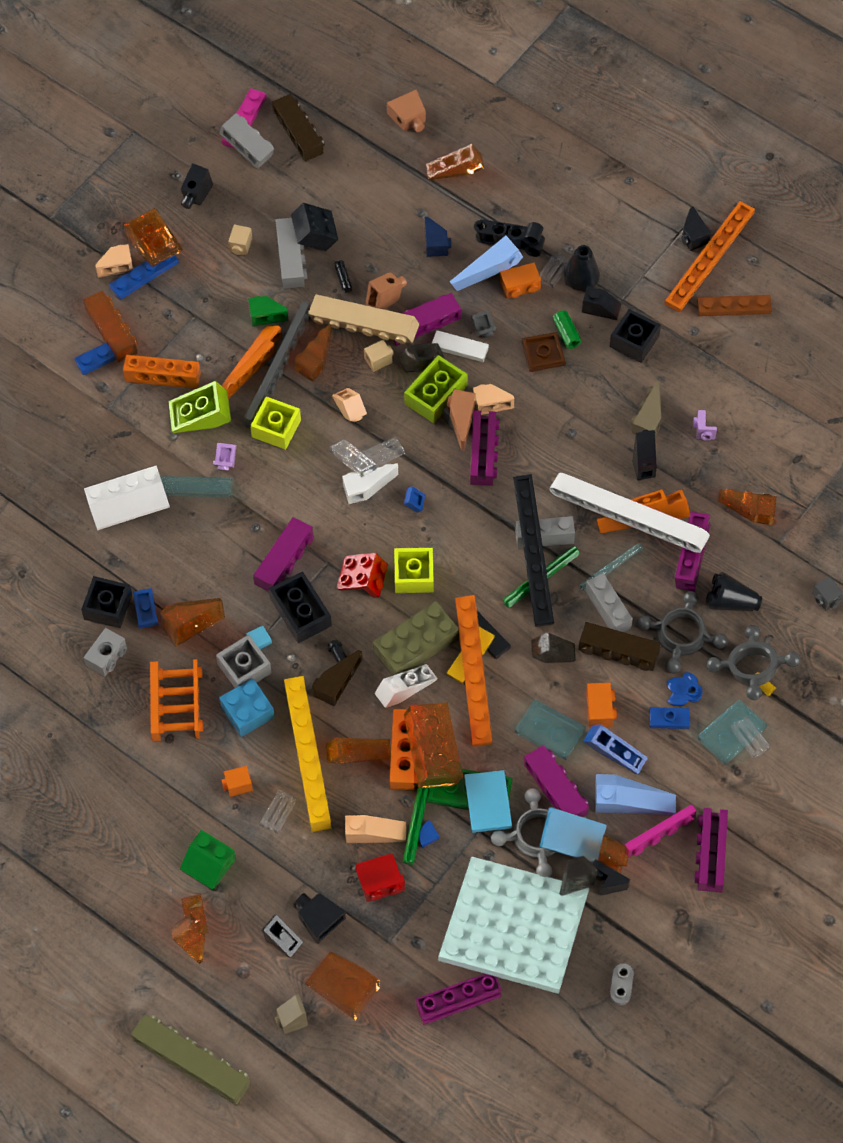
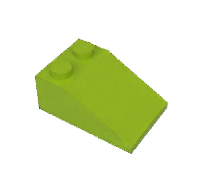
M217 381L169 401L173 433L216 428L231 421L227 390Z

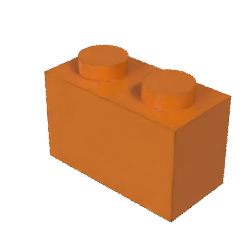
M534 262L500 271V284L506 299L516 298L526 293H534L541 290V278Z
M611 683L587 684L586 697L589 728L592 725L613 727V719H617V710L612 705V701H615V690H611Z

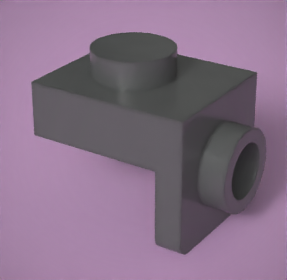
M489 310L471 316L477 337L483 335V338L494 335L493 332L497 330V326H494Z

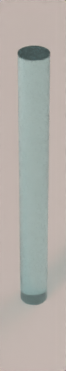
M640 543L636 544L579 585L582 591L586 590V582L602 573L606 576L643 549Z

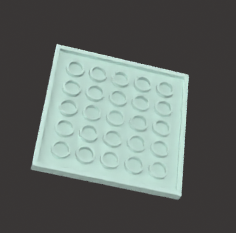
M471 856L438 961L559 994L589 888L550 877H542L539 874Z

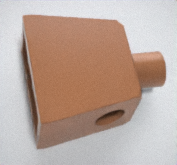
M417 90L387 102V114L403 130L406 131L414 128L416 132H421L425 128L423 123L426 121V111Z
M389 272L369 281L366 305L386 310L400 299L401 289L407 285L406 279L403 276L397 278Z

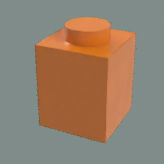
M247 766L224 771L225 779H221L224 791L228 790L230 797L253 791Z

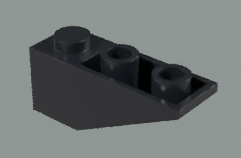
M642 430L635 435L632 462L637 480L656 477L655 430Z

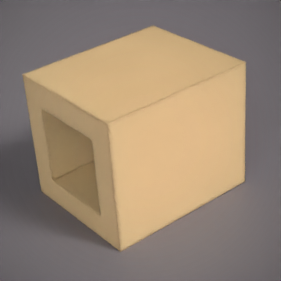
M239 225L233 226L228 241L229 252L247 256L253 239L251 228Z
M384 340L364 348V358L373 372L392 364L394 352L391 346L387 345Z

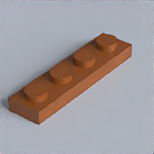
M770 295L698 297L697 299L699 316L771 314L772 312Z

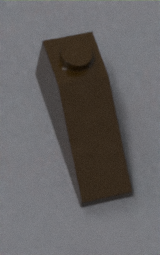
M357 650L324 671L320 678H316L312 685L314 697L335 706L363 660L362 651Z

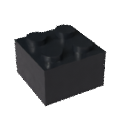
M303 202L291 214L298 244L327 251L339 240L331 210Z
M628 309L611 334L610 348L642 363L660 336L661 324Z
M93 576L81 608L84 620L121 628L132 598L130 585Z

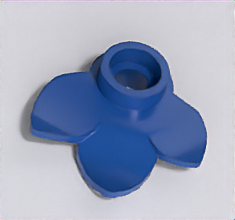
M685 672L682 678L676 677L667 681V686L673 693L667 701L671 705L683 706L688 701L697 702L703 695L702 687L698 684L696 676L692 673Z

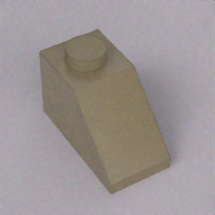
M299 994L293 996L276 1009L277 1016L274 1017L278 1029H283L284 1034L308 1026L306 1012Z

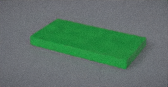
M434 764L427 803L469 810L465 775L483 772ZM505 776L509 800L513 777Z

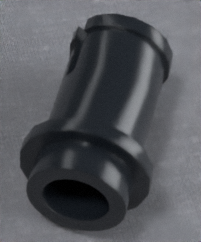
M333 640L328 643V651L333 654L338 663L347 656L341 647L342 643L338 640Z

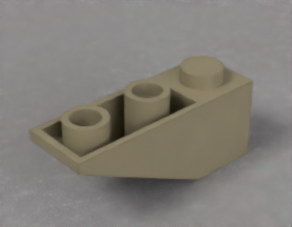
M659 381L655 383L654 387L651 386L647 392L648 398L646 401L643 400L641 402L639 414L634 415L631 421V425H633L632 433L635 435L642 430H655L656 436L660 428L661 401Z

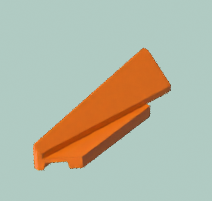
M266 326L221 385L227 390L228 399L275 354V344L282 338L280 326Z
M663 489L630 499L677 519L690 517L687 499L682 489L665 496ZM606 516L597 519L600 533L633 528Z

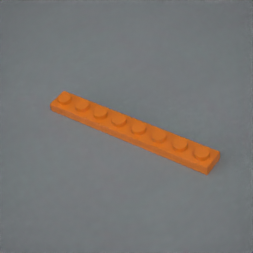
M739 201L666 298L664 305L679 313L682 311L755 213L753 207Z
M475 595L457 597L455 599L473 747L491 745L493 740Z

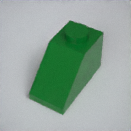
M268 296L248 298L252 326L289 321L287 308Z

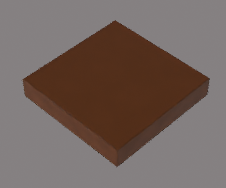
M557 332L522 338L521 342L529 372L565 366L566 362Z

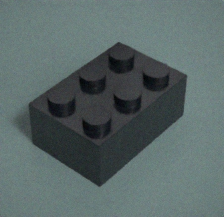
M303 571L269 588L272 603L298 644L332 626L330 613Z

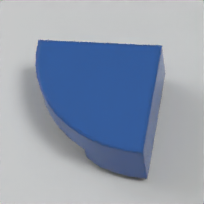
M430 820L420 830L419 839L422 848L440 839Z

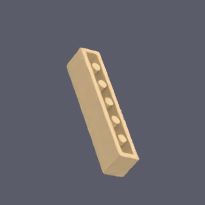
M317 294L308 313L313 322L318 325L328 324L335 329L341 327L353 333L358 331L367 336H379L384 340L394 339L401 344L406 342L412 344L419 327V322L415 316Z

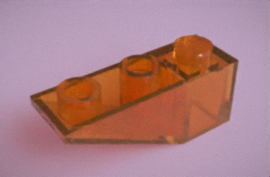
M330 324L325 329H321L315 340L310 341L306 349L295 358V370L312 382L325 368L332 338V326Z
M720 489L719 502L753 523L773 525L777 496L754 494L749 491L738 492L732 489Z

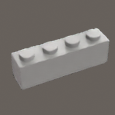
M292 218L275 219L283 289L304 287V280L307 279L306 268L303 269L302 265L306 264L305 254H301L304 245L297 243Z

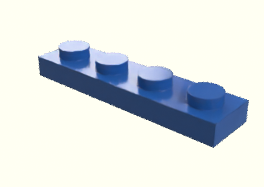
M167 247L110 283L109 287L121 300L178 264V258Z

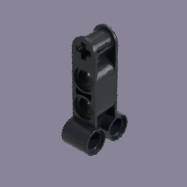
M482 219L474 224V230L477 232L476 240L480 243L495 245L503 237L507 236L517 249L525 250L528 255L538 257L541 254L545 237L542 235L544 228L539 223L530 222L528 226Z

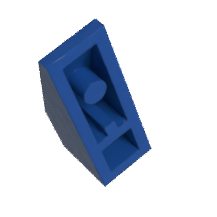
M592 725L583 740L585 744L635 774L640 772L648 759L647 756L602 725Z

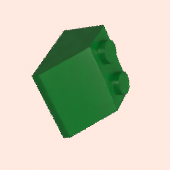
M201 830L189 845L180 870L213 891L236 860L235 850Z

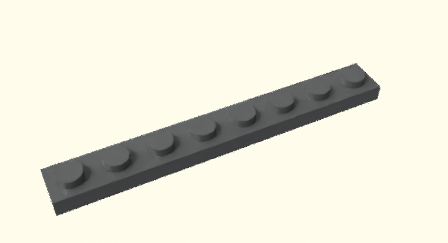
M302 302L245 416L246 428L251 429L250 426L265 397H269L270 394L274 393L276 382L282 377L283 367L288 365L290 353L296 349L297 339L303 335L304 325L311 318L308 314L310 303Z

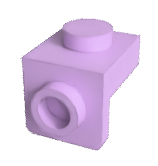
M698 410L697 417L693 419V428H697V439L706 441L715 439L717 427L706 426V410Z
M217 443L216 457L213 465L218 466L217 469L229 470V467L234 468L237 445Z

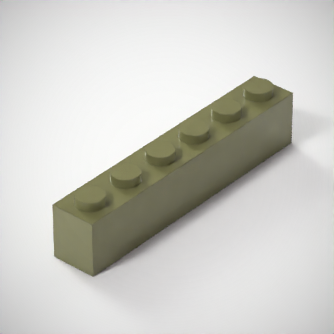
M145 1014L131 1033L132 1040L236 1106L251 1085L249 1076L240 1069L238 1071L234 1070L228 1061L222 1058L218 1060L213 1057L214 1054L207 1048L200 1049L196 1046L194 1040L189 1037L184 1039L176 1029L171 1026L168 1028L163 1026L162 1021L153 1015L149 1017Z

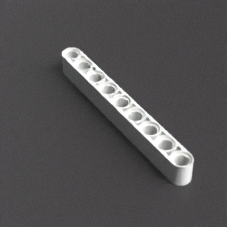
M558 473L549 489L553 495L695 553H701L710 536L702 528L564 473Z

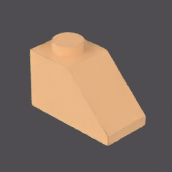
M129 244L110 247L95 265L98 278L128 273L133 269Z
M481 384L473 387V393H476L475 407L477 411H481V415L489 414V411L498 412L514 408V396L492 384Z
M350 388L332 395L344 418L350 422L359 421L363 418L362 416L367 414L360 394Z

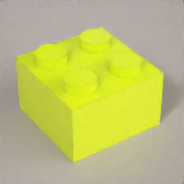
M265 397L250 426L252 438L286 450L301 422L300 409Z
M394 548L395 593L434 592L433 548Z

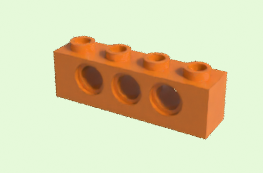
M126 355L123 367L125 382L198 389L201 375L199 362Z
M393 709L390 790L414 791V784H418L419 772H415V765H419V753H416V747H420V735H417V729H421V717H417V710ZM408 729L411 732L404 734L402 731ZM406 747L409 748L410 751L403 752L401 751V749ZM408 766L409 769L401 770L400 767Z

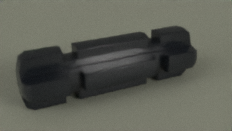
M336 261L334 263L335 269L342 285V290L344 293L351 292L352 285L349 281L344 261Z

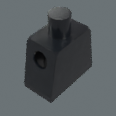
M192 163L181 186V192L184 197L181 205L184 208L191 209L193 203L201 205L214 184L207 168Z
M303 893L296 900L302 907L298 912L299 919L317 944L346 919L345 911L322 894H317L313 899H310Z

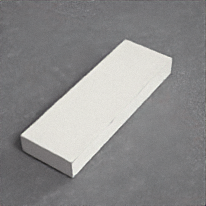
M436 330L431 349L484 362L489 344Z

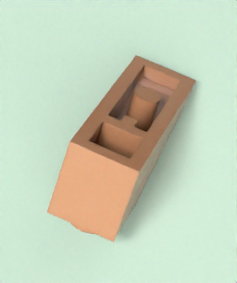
M454 389L453 395L448 397L447 407H450V417L460 449L465 450L475 407L476 393Z

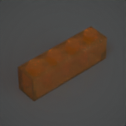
M102 290L83 299L85 310L105 342L108 343L118 363L125 360L126 355L137 354L138 341L134 335H130L127 323L122 322L119 310L113 308L114 304L109 295L106 296Z

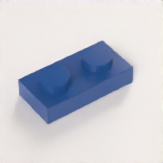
M105 343L74 359L81 373L85 375L115 361L116 357L108 343Z
M152 588L134 591L133 596L139 629L158 626Z

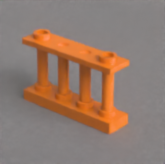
M193 659V669L163 670V668H159L158 661L150 662L151 736L153 741H161V734H164V732L194 730L196 739H200V732L204 731L203 720H200L199 678L203 677L202 666H198L197 659ZM194 676V686L172 688L160 686V680L164 678ZM194 694V704L169 706L160 704V698H164V696ZM194 712V722L168 724L160 722V716H164L167 713Z

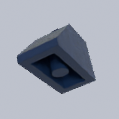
M425 217L427 257L448 256V249H452L451 238L447 236V230L431 218Z

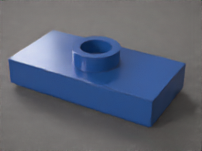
M650 707V728L689 729L690 709Z

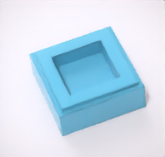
M263 625L246 633V636L249 635L259 649L272 644V640Z

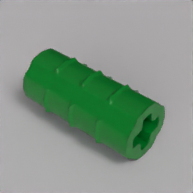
M567 311L557 312L553 316V321L562 337V341L568 349L578 347L582 340L572 322V318Z

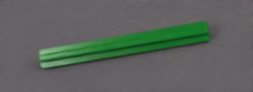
M572 546L546 566L547 578H550L579 556V550ZM528 580L503 598V603L506 607H512L530 593Z
M429 771L421 772L403 857V863L413 865L431 781V772Z

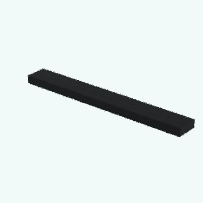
M532 474L514 476L513 482L535 627L553 625L554 618Z

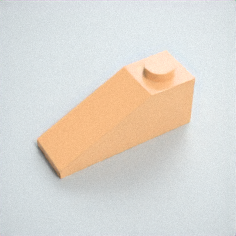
M367 815L345 816L346 844L407 842L406 822Z

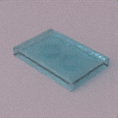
M534 699L515 728L514 733L540 747L544 745L547 750L550 749L555 755L566 760L584 733L586 726Z
M738 699L697 736V739L726 765L767 728V724Z

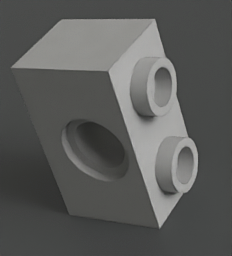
M105 628L84 656L86 667L104 677L108 672H112L118 658L126 653L127 645L125 638ZM107 651H110V652H111V653L108 654V655H103L104 652H107Z

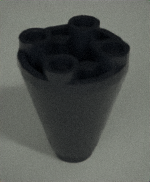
M581 245L575 250L565 267L564 282L575 290L585 292L587 286L594 287L598 283L600 272L590 247Z
M724 572L714 574L712 578V591H709L706 596V603H709L710 609L731 611H758L760 609L762 596H759L757 592Z

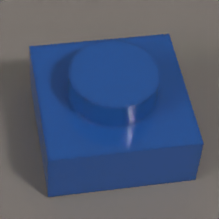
M413 486L408 487L404 505L417 513L421 512L426 495Z

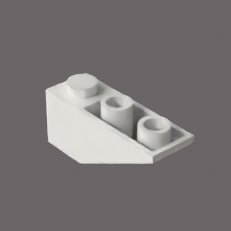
M386 464L383 467L368 468L362 472H351L342 476L348 504L369 499L398 475V464Z
M425 664L383 679L375 695L383 706L387 708L403 702L435 682L438 678L429 666Z

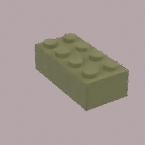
M435 601L373 642V653L393 676L418 667L459 640V628Z

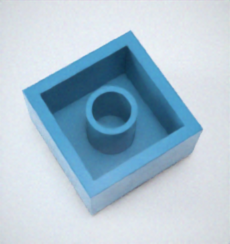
M253 678L219 697L222 710L240 737L275 718L272 705Z

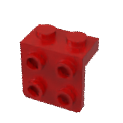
M377 553L346 556L343 561L337 589L340 591L364 589L373 598L380 597L388 563Z
M387 854L356 864L355 870L366 902L376 901L382 897L405 891V880L403 874L400 875L393 854Z

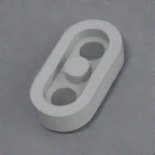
M619 964L613 970L610 999L619 1006L627 1004L631 997L634 972L628 964ZM625 971L627 975L622 976L620 975V972ZM617 991H623L624 995H618Z

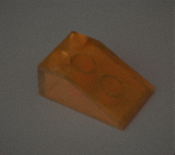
M156 208L124 224L125 235L151 267L183 251V248Z
M221 598L179 602L165 607L160 612L163 629L175 647L225 618Z
M331 951L305 983V985L354 1020L380 988L378 978L362 967Z

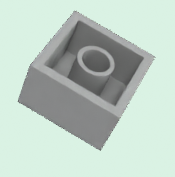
M249 635L216 655L218 666L234 688L252 678L257 683L272 673L270 662Z

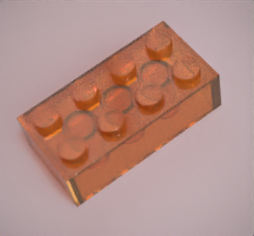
M448 702L410 705L404 713L418 787L457 785L463 777Z

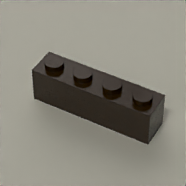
M291 94L272 101L274 115L303 160L306 162L324 154V140L321 136L317 135L315 126L309 123L308 116L305 111L302 112L298 100L294 99Z
M585 622L578 650L587 655L594 654L600 656L605 660L619 661L623 665H633L644 671H653L661 643Z

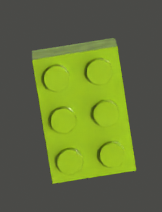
M438 355L404 392V404L432 423H435L443 414L448 397L453 395V390L463 391L468 386V374Z

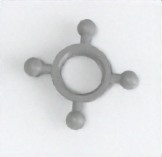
M531 788L525 793V800L530 804L531 810L525 812L517 820L512 833H504L501 830L494 831L491 834V842L495 846H502L506 841H514L517 848L523 854L532 858H538L539 865L536 873L542 877H550L552 875V867L547 864L546 857L553 855L555 852L541 847L530 846L521 836V828L526 821L536 817L547 819L548 810L538 807V802L541 798L540 792L537 789Z

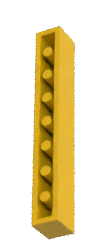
M304 676L284 679L311 831L331 829V819Z

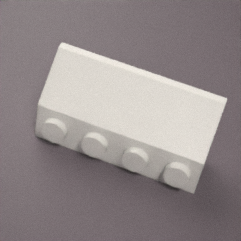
M157 466L84 488L97 530L170 507Z

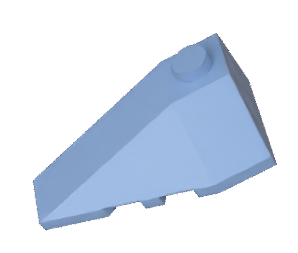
M505 236L453 278L450 283L456 291H459L500 273V271L510 269L512 266L517 265L523 256L510 239Z
M596 774L595 812L676 814V795L618 775Z

